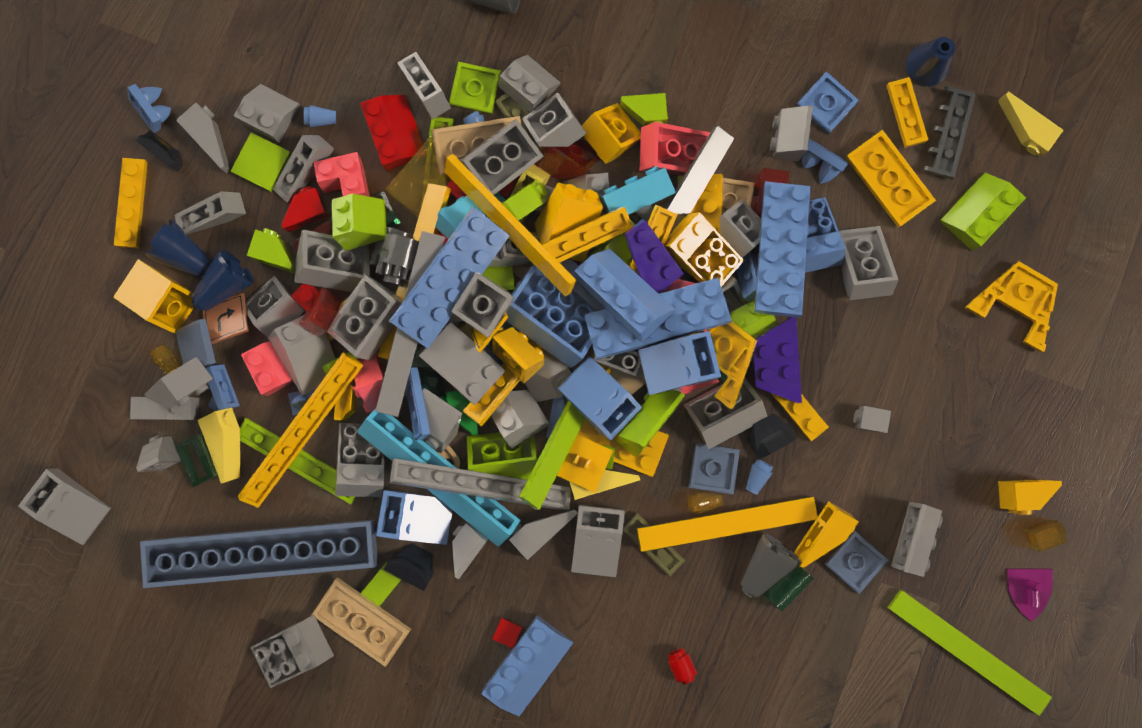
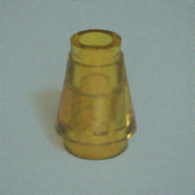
M165 344L149 353L152 357L150 360L166 375L179 367L171 348H167Z
M693 492L692 495H688V506L691 513L696 512V514H700L723 505L721 493Z

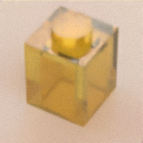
M1049 519L1025 528L1033 550L1043 552L1067 543L1065 538L1066 530L1057 520Z

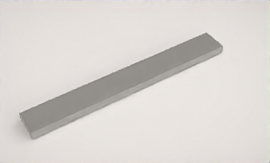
M422 231L405 298L442 249L445 240L444 236ZM398 327L375 409L376 412L396 417L399 415L418 341Z
M396 458L392 461L390 483L528 505L519 498L527 480ZM552 484L541 507L568 511L570 509L571 487Z

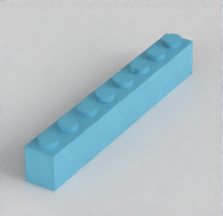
M374 409L357 430L358 434L392 461L396 458L456 468L424 441L416 440L414 433L392 415L376 412ZM427 489L498 547L512 534L521 521L494 499Z

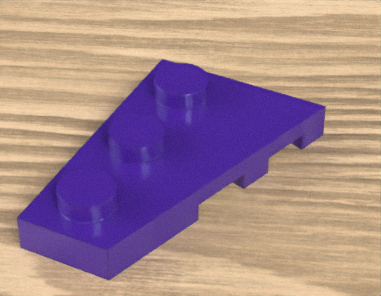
M644 219L640 220L625 233L632 259L635 261L638 271L637 275L658 294L684 274Z

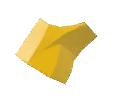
M353 381L335 404L334 420L347 421L357 411L358 398L353 389V386L356 385Z

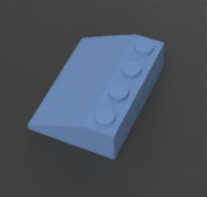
M533 264L511 293L515 298L506 311L508 315L506 321L569 368H572L584 358L592 344L584 315L595 312V310L573 292L565 297Z

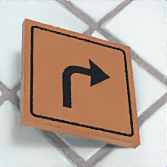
M244 293L232 296L208 311L203 310V319L207 323L211 344L249 331Z

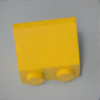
M618 103L594 112L582 125L586 132L583 136L584 139L589 142L597 152L598 157L605 164L617 159L641 141V132Z
M511 327L492 337V352L524 384L544 366V354L538 347H532L527 342L528 338L520 330L517 332Z
M1044 479L998 481L1000 508L1008 509L1009 513H1017V515H1031L1032 510L1042 509L1062 486V481Z

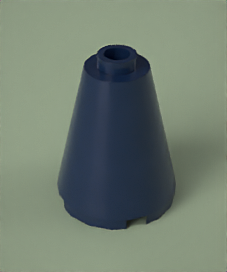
M940 37L913 48L906 59V71L910 79L915 80L919 83L918 85L924 87H932L941 83L950 71L955 53L954 42L947 37Z
M170 219V226L166 224L162 226L150 243L153 246L151 252L146 250L145 256L194 277L204 276L210 266L211 259L176 222Z
M226 250L220 251L191 295L193 300L191 302L198 310L208 311L251 286L255 281L254 277L247 267L243 270L239 265L241 261Z

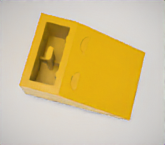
M700 212L688 213L670 233L664 245L674 261L699 282L719 278L720 285L722 286L744 261Z

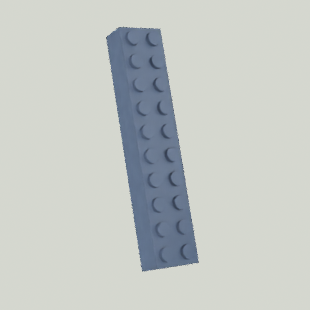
M375 520L150 539L140 542L143 588L374 568L378 565Z

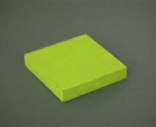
M458 62L449 105L492 115L499 87V77L502 74L501 71Z
M251 132L231 172L272 192L292 153Z

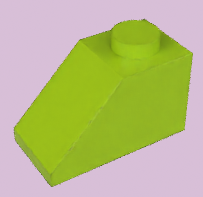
M666 93L621 96L620 107L642 126L654 122L667 123Z
M536 179L515 192L502 204L519 221L549 199L547 196L548 192L545 186Z

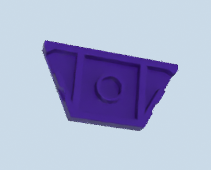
M788 317L781 324L770 328L765 334L755 338L757 343L752 354L753 381L755 387L796 403H802L796 317Z

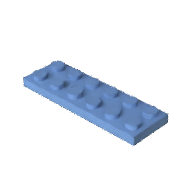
M765 181L754 313L798 318L802 316L810 186Z
M471 207L389 321L428 349L454 314L451 312L475 273L483 274L510 235L476 208Z
M719 278L659 294L675 311L643 342L639 341L607 309L585 314L596 360L731 323L732 320Z

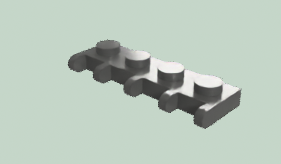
M945 86L943 92L951 94L948 106L940 105L939 111L946 113L943 127L934 126L933 132L940 134L937 148L929 147L928 153L935 155L932 167L924 166L923 172L952 180L955 178L976 93Z

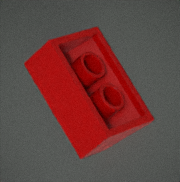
M381 95L360 103L382 166L386 171L427 157L406 95Z

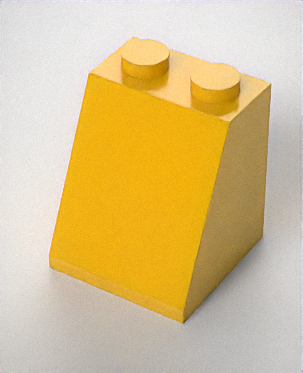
M558 182L534 224L541 244L599 218L603 206L598 193L590 189L577 188L572 184L566 185ZM589 249L570 259L584 262Z
M139 259L114 295L115 299L146 321L176 334V330L182 327L195 307L191 302L193 300L191 297L193 292Z

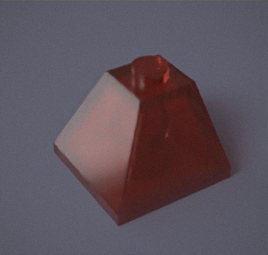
M579 139L569 147H548L538 167L556 179L582 176L600 158L592 146Z

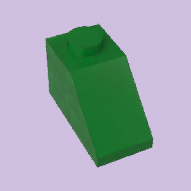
M458 391L443 392V397H440V399L462 413L459 427L469 435H478L477 423L463 413V410L470 402Z

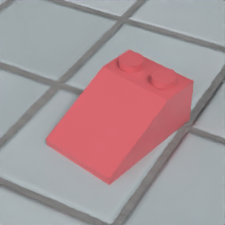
M659 122L641 127L639 171L645 172L658 166L659 170L665 168L668 175L684 176L710 132Z
M270 341L241 354L261 395L269 396L294 383Z

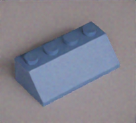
M611 249L591 255L574 271L577 282L641 342L675 311L666 300Z
M537 615L485 685L481 694L499 708L520 717L574 642Z

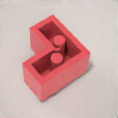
M358 152L313 162L317 183L323 193L342 189L343 196L353 193L370 197L363 162Z
M375 353L370 361L361 358L356 359L363 364V367L352 380L356 384L353 386L357 398L362 397V404L367 414L372 413L377 406L385 375V368L377 353Z

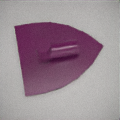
M1007 569L1008 589L1013 603L1031 622L1042 613L1049 601L1053 586V569Z

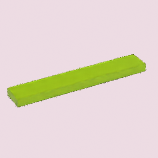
M569 401L519 495L520 499L535 510H540L585 420Z
M245 418L240 426V441L266 456L281 438L249 418ZM301 450L288 469L335 495L336 469L308 452ZM337 496L349 504H352L356 498L355 496Z

